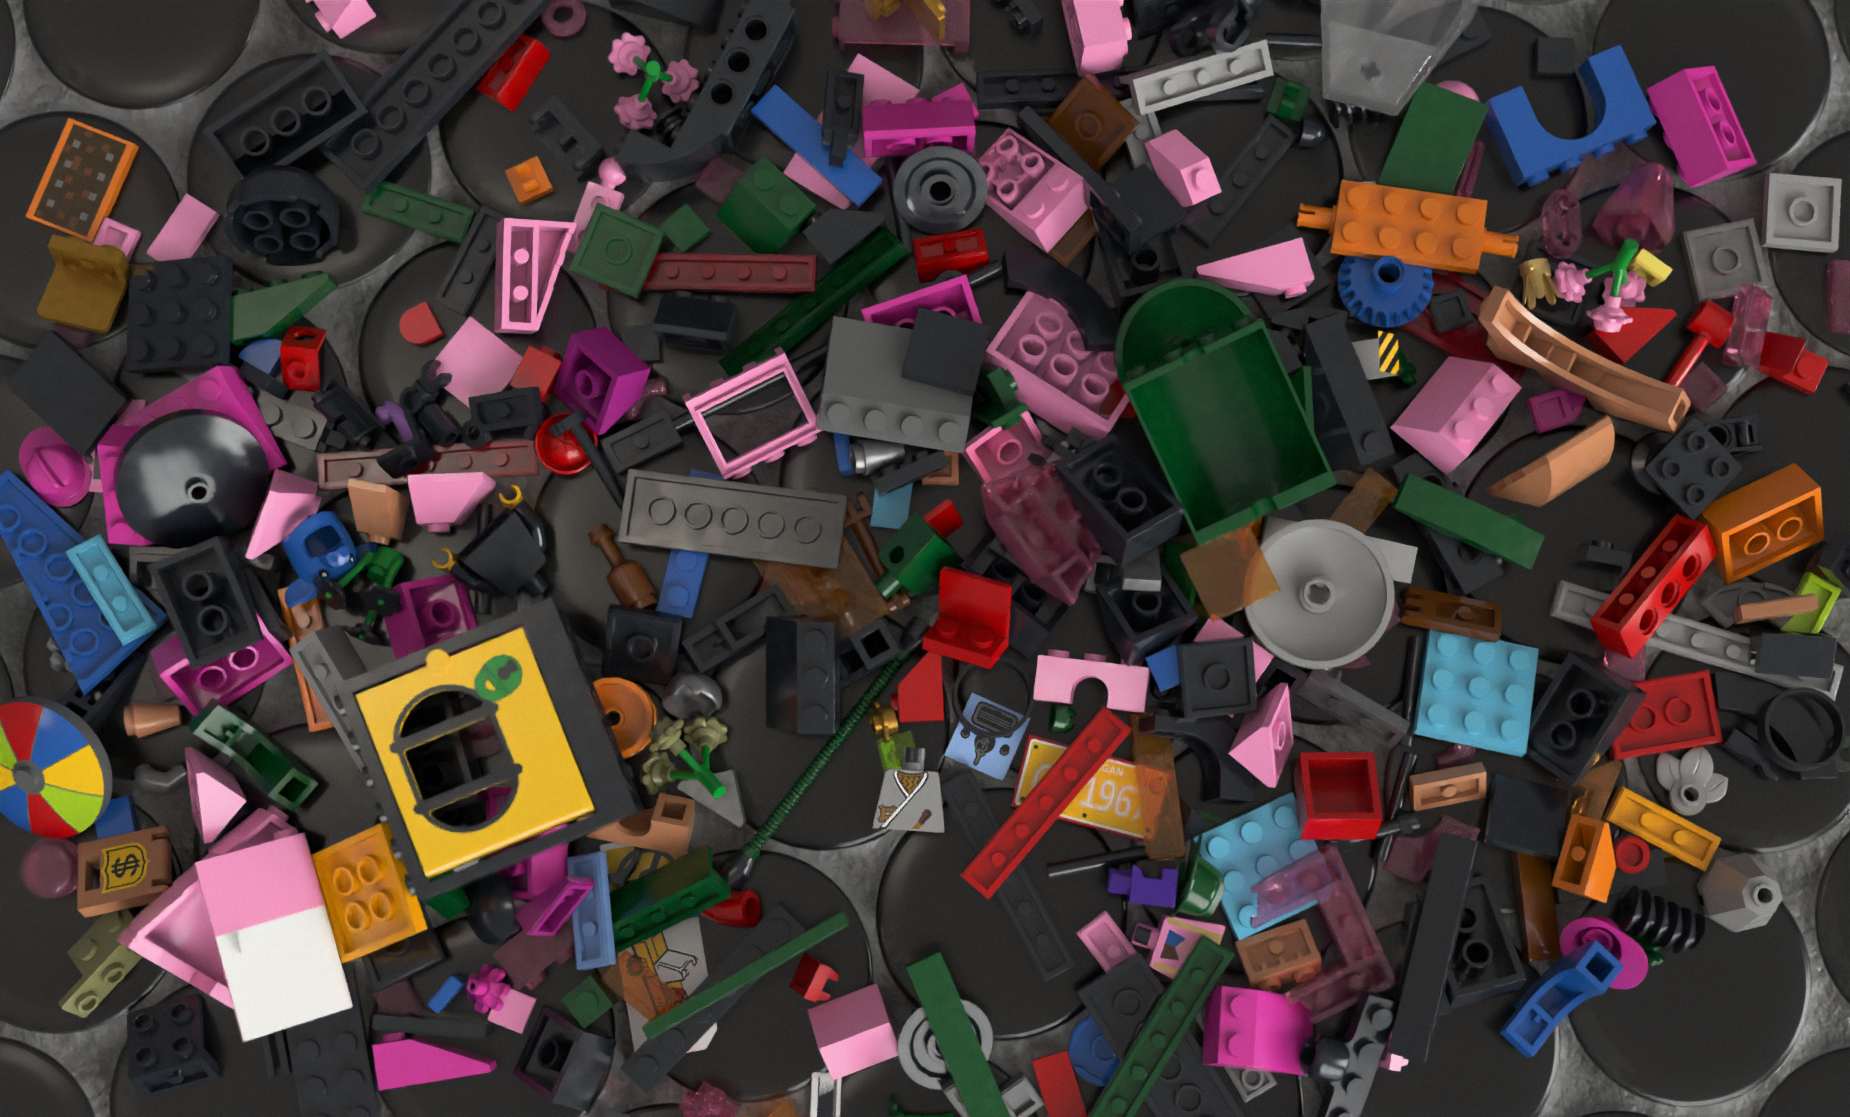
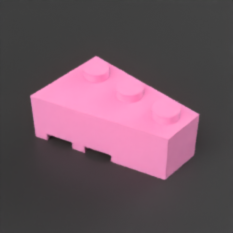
M503 218L497 223L495 333L532 334L539 330L554 289L553 286L557 274L563 264L565 252L577 223Z

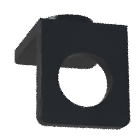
M410 409L405 410L404 415L413 438L376 459L378 465L393 479L417 469L421 464L437 456L427 430Z

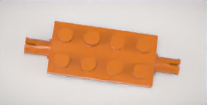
M1341 180L1337 204L1333 205L1332 208L1300 203L1296 222L1298 227L1304 226L1328 230V234H1332L1330 253L1379 260L1384 256H1393L1400 259L1404 264L1470 274L1478 272L1482 253L1515 258L1518 249L1516 242L1519 241L1518 234L1512 235L1487 231V228L1484 227L1487 200L1349 180Z

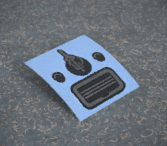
M971 693L962 713L973 726L989 732L1007 730L1016 725L1024 716L974 693ZM1027 718L1018 730L1000 738H985L968 731L959 721L944 756L1003 781L1030 718Z

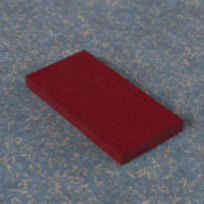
M1432 268L1434 285L1431 298L1462 287L1474 322L1437 335L1428 307H1426L1417 318L1398 327L1447 356L1494 363L1516 383H1519L1527 367L1496 358L1487 346L1488 331L1479 320V311L1483 300L1489 297L1490 294L1449 270Z

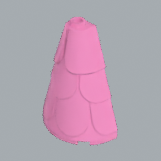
M271 805L267 811L258 808L208 848V854L200 861L274 841L273 833L293 828L286 823L289 816ZM193 865L178 877L169 889L136 916L131 924L119 934L116 941L234 1009L196 869Z

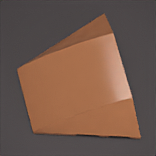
M1608 414L1604 415L1544 455L1486 489L1490 496L1537 507L1548 503L1608 464L1614 449V427Z

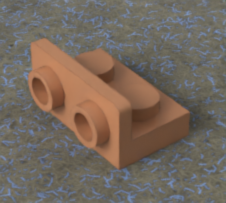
M1305 919L1235 941V948L1248 979L1249 989L1273 993L1280 989L1282 984L1294 980L1297 983L1306 982L1313 979L1321 971V957Z

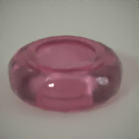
M554 0L541 13L544 26L549 32L556 36L566 37L575 34L581 29L585 22L586 13L584 5L580 0ZM563 6L572 8L574 12L573 17L568 22L558 23L554 20L553 16L558 8Z

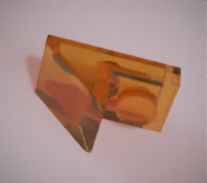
M1605 760L1595 764L1575 787L1585 792L1583 796H1579L1576 799L1571 815L1576 814L1596 820L1601 819L1622 766L1621 762ZM1561 778L1559 779V781L1568 784L1567 782H1565V781L1562 780Z

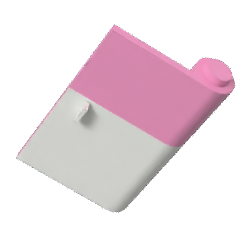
M296 827L273 833L274 841L194 863L243 1042L353 1007L305 832L297 834Z

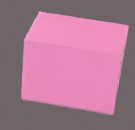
M1028 411L1020 415L1022 421L1006 430H1002L1001 427L996 429L991 426L987 427L965 444L964 454L961 453L994 497L1014 484L1020 476L1035 468L1027 460L1031 453L1038 454L1045 460L1052 455V452L1045 448L1040 441L1043 436Z
M1288 683L1278 684L1258 701V712L1245 714L1228 753L1267 787H1276L1294 744Z
M187 747L184 750L192 817L204 844L211 843L247 800L234 774L195 748Z
M877 983L807 1009L818 1049L833 1080L898 1056L896 1050L898 1048V1038Z

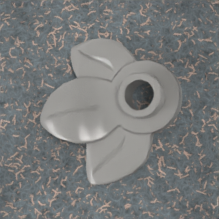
M1703 746L1693 747L1682 756L1681 760L1665 752L1659 753L1656 760L1657 780L1669 791V802L1672 808L1683 815L1691 816L1699 813L1704 809L1706 803L1719 801L1727 790L1728 778L1721 774L1713 773L1712 757ZM1684 791H1689L1693 795L1694 801L1687 800Z

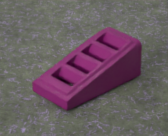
M565 876L522 907L515 914V918L526 935L554 936L594 887L595 882L592 878Z

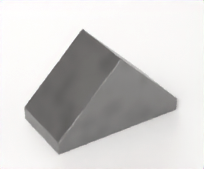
M735 770L713 774L726 788L725 794L718 799L714 798L698 780L680 782L677 787L678 789L739 828L743 827L746 817Z

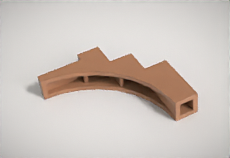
M1494 286L1490 296L1483 300L1479 311V320L1488 331L1487 346L1496 358L1536 370L1545 384L1586 396L1594 410L1671 434H1675L1678 431L1691 404L1683 388L1625 368L1578 345L1535 317L1517 301L1508 289Z

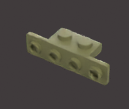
M133 907L103 914L67 952L83 976L58 1002L62 1010L82 1018L87 1017L141 960L142 955L116 941L119 934L138 916Z

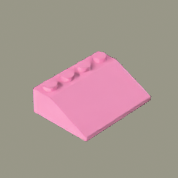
M1027 291L984 352L981 367L991 363L1002 367L1004 371L1008 369L1018 385V389L1014 393L1018 401L1026 404L1028 410L1066 434L1074 427L1085 436H1089L1095 442H1098L1107 437L1130 401L1125 393L1112 415L1099 414V407L1109 392V385L1118 380L1114 365V354L1110 351H1085L1084 343L1077 327L1067 316L1068 311L1052 298L1046 299L1036 293Z

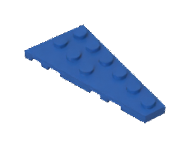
M9 469L0 475V535L85 696L168 621V616L134 584H131L157 628L122 646L66 554L67 550L86 540Z

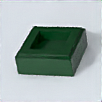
M687 203L659 226L660 229L666 231L665 235L680 253L689 252L711 233L709 228Z

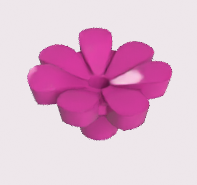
M492 964L483 965L479 974H471L469 976L466 986L469 992L468 1000L475 1003V1010L477 1012L485 1014L489 1007L495 1011H500L503 1008L504 1003L499 996H507L510 991V984L501 983L506 975L503 968L494 969Z

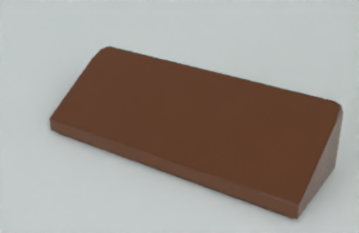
M1511 851L1522 959L1527 962L1559 958L1561 955L1553 886H1551L1550 861Z

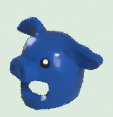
M323 511L302 521L292 533L281 541L284 552L298 576V579L285 592L287 606L292 608L297 604L305 603L317 596V588L312 582L315 577L334 581L341 579L362 559L366 551L375 554L378 544L369 542L355 547L348 531L334 511Z

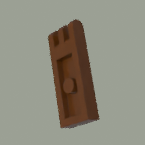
M1414 586L1403 588L1402 623L1497 643L1500 638L1502 605Z

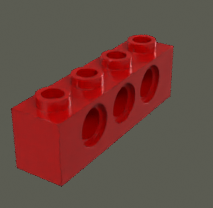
M1678 514L1672 518L1590 619V623L1603 648L1630 659L1636 656L1719 553L1707 524Z

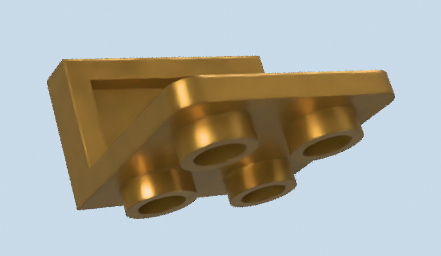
M53 234L47 247L56 263V267L38 305L37 313L39 317L44 320L100 334L107 333L129 285L130 265L125 253L112 245L105 244L99 246L87 243L76 236H67L66 238Z

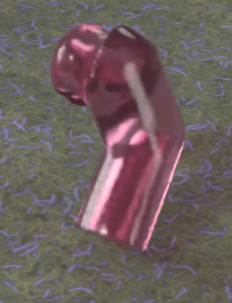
M665 377L647 380L641 398L623 416L630 420L637 419L642 414L641 405L647 398L668 395Z
M1456 743L1453 748L1435 754V760L1440 770L1455 767L1471 760L1477 747Z

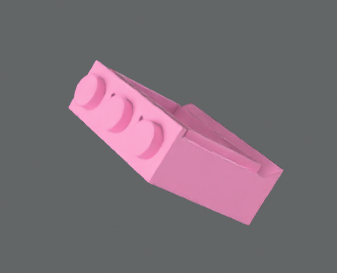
M781 347L774 349L775 356L759 364L755 361L750 362L742 367L743 372L725 381L723 378H718L709 384L711 388L693 397L690 396L689 392L682 395L724 480L732 477L733 480L741 478L752 471L751 466L763 460L765 463L773 462L785 454V449L795 444L798 447L807 445L817 438V433L823 431L816 429V415ZM784 372L808 422L725 462L701 412Z

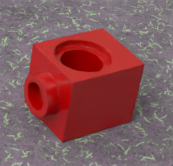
M543 345L540 350L529 346L509 385L513 389L539 387L541 404L548 406L554 394L553 390L562 366V362L559 361L561 355Z

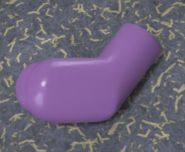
M386 401L384 402L385 405L376 408L375 414L384 425L393 421L404 443L413 438L404 415V410L396 402Z

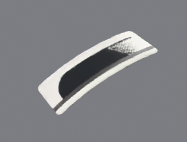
M812 1073L810 1117H840L842 1077L833 1080L830 1073Z

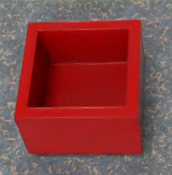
M1300 752L1293 772L1300 840L1375 839L1383 818L1374 752Z

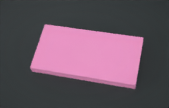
M859 53L847 71L865 75L862 105H870L871 101L878 99L890 100L891 104L906 103L907 99L917 98L920 94L919 89ZM862 108L859 138L855 150L850 151L869 168L873 169L880 157L865 158ZM823 110L816 120L821 125L823 119ZM795 153L783 174L793 183L836 209L847 210L851 202Z

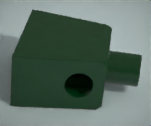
M914 512L878 552V558L888 570L875 580L873 584L887 599L902 586H905L915 596H918L940 581V571L944 566L956 569L964 560L940 532L917 512Z

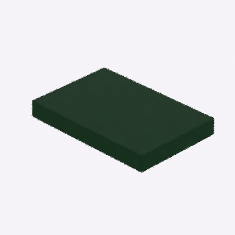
M1419 79L1377 183L1390 187L1452 195L1489 105Z

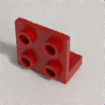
M944 566L940 571L939 618L923 636L922 649L991 669L1009 644L1011 585Z

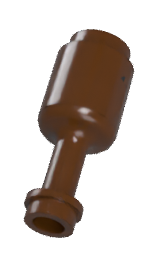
M602 524L588 533L591 545L599 546L611 566V571L607 574L606 580L622 606L646 610L654 608L658 604L654 597L656 595L655 589L636 560L625 561L611 539V536L614 534L613 530L609 529L607 524Z

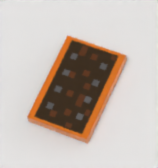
M68 118L25 217L93 244L104 218H108L139 147L134 143Z

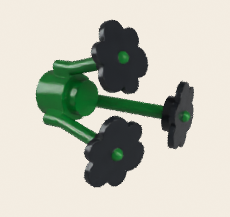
M381 546L378 547L375 554L366 551L362 559L338 582L327 578L321 579L320 577H315L312 582L317 588L316 593L318 596L324 599L330 608L335 611L339 609L345 610L348 606L345 602L346 596L343 587L367 567L369 570L367 572L368 578L379 584L373 586L372 589L364 588L360 592L359 596L365 601L364 607L369 612L364 624L356 623L355 627L343 625L342 630L347 632L348 635L368 644L382 645L383 640L376 635L377 630L371 626L377 614L389 617L393 612H400L402 609V605L399 603L400 595L390 589L395 576L404 563V559L395 550Z

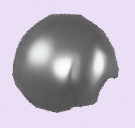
M685 671L675 675L668 683L662 698V706L669 714L683 720L689 719L694 712H701L703 717L710 716L721 707L722 692L718 684L709 676L700 672Z

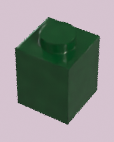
M597 972L590 975L561 999L583 1029L619 1002Z

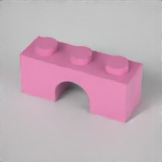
M1048 649L1047 656L1038 655L1033 694L1034 700L1073 705L1074 691L1077 685L1085 679L1097 678L1102 680L1108 689V709L1146 714L1151 670L1149 667H1143V661L1127 667L1122 658L1121 664L1106 663L1107 656L1085 653L1084 660L1069 658L1070 652Z

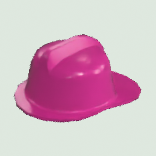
M41 427L34 430L24 439L19 450V463L22 472L37 495L45 503L55 507H70L80 502L87 495L91 485V471L84 457L51 427Z
M1603 916L1584 917L1571 921L1563 928L1559 941L1560 950L1564 956L1583 944L1597 940L1624 965V968L1609 987L1626 990L1636 987L1645 979L1648 971V960L1644 950L1635 940L1623 933L1619 926L1611 919Z

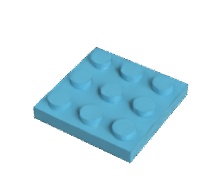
M1428 629L1413 734L1520 757L1525 755L1539 649L1500 640L1494 643Z
M1287 792L1191 837L1195 847L1199 835L1202 834L1199 856L1217 868L1224 878L1225 890L1219 903L1236 940L1240 941L1338 894L1315 841L1300 840L1297 805L1293 792Z

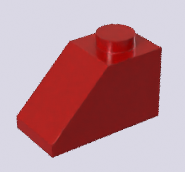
M1620 307L1629 317L1633 318L1631 323L1622 324L1620 332L1615 331L1613 333L1596 330L1593 321H1591L1589 325L1593 330L1584 338L1602 357L1622 365L1677 314L1673 309Z
M928 651L898 684V693H891V706L895 715H899L900 723L944 721L940 654Z

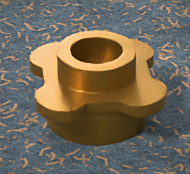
M877 700L872 701L874 712L868 715L871 730L874 735L881 734L885 744L889 743V735L898 732L895 712L890 704L880 707Z

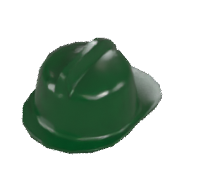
M1202 834L1197 839L1188 871L1177 890L1175 908H1170V918L1175 917L1178 912L1204 918L1210 917L1223 897L1225 890L1223 876L1217 868L1199 856Z

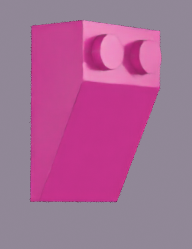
M1227 986L1214 987L1205 1004L1202 1065L1308 1076L1301 1070L1300 1052L1304 1041L1313 1033L1314 1000L1260 990Z

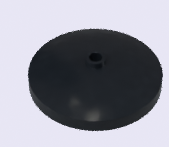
M208 409L179 410L154 419L130 438L121 451L116 463L113 479L114 493L125 520L139 535L164 547L175 549L190 548L216 536L230 538L253 519L267 493L269 467L260 443L254 434L237 419L222 412Z

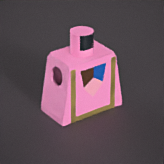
M1162 914L1157 928L1137 922L1131 943L1149 949L1150 952L1146 961L1148 966L1173 979L1199 935L1202 933L1220 944L1225 926L1216 922L1175 916L1170 918L1169 915Z

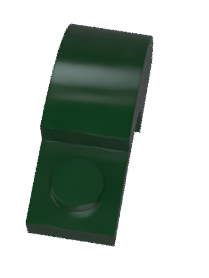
M214 698L208 702L188 725L193 734L216 747L243 767L258 782L267 796L293 812L318 785V782L310 772L268 732L237 709L233 708L231 710Z

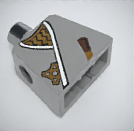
M903 747L901 769H886L873 821V828L944 833L939 772L924 771L925 749Z

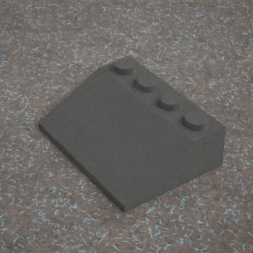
M833 316L815 422L817 430L964 454L973 397L901 378L913 329Z

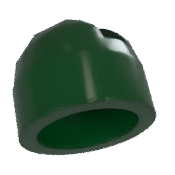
M1053 703L1048 719L1049 731L1055 733H1068L1072 731L1076 724H1071L1069 721L1070 717H1077L1075 710L1066 704Z

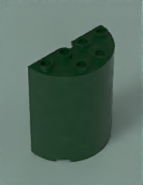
M1246 314L1230 322L1231 326L1218 331L1213 326L1205 328L1193 335L1195 341L1182 347L1177 342L1159 351L1161 358L1148 365L1145 362L1126 371L1128 378L1123 383L1176 499L1185 507L1183 514L1198 546H1202L1248 525L1268 512L1285 508L1337 484L1263 319H1253L1251 314Z

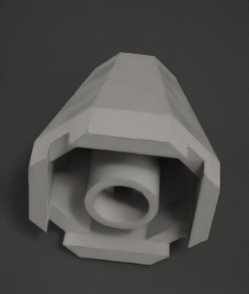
M1746 852L1712 859L1697 884L1699 895L1702 896L1704 905H1702L1704 915L1732 932L1766 925L1782 900L1774 870Z

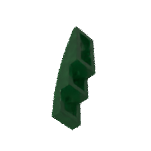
M1405 473L1391 506L1447 537L1458 538L1484 553L1495 554L1521 569H1532L1545 537L1488 507L1410 473Z

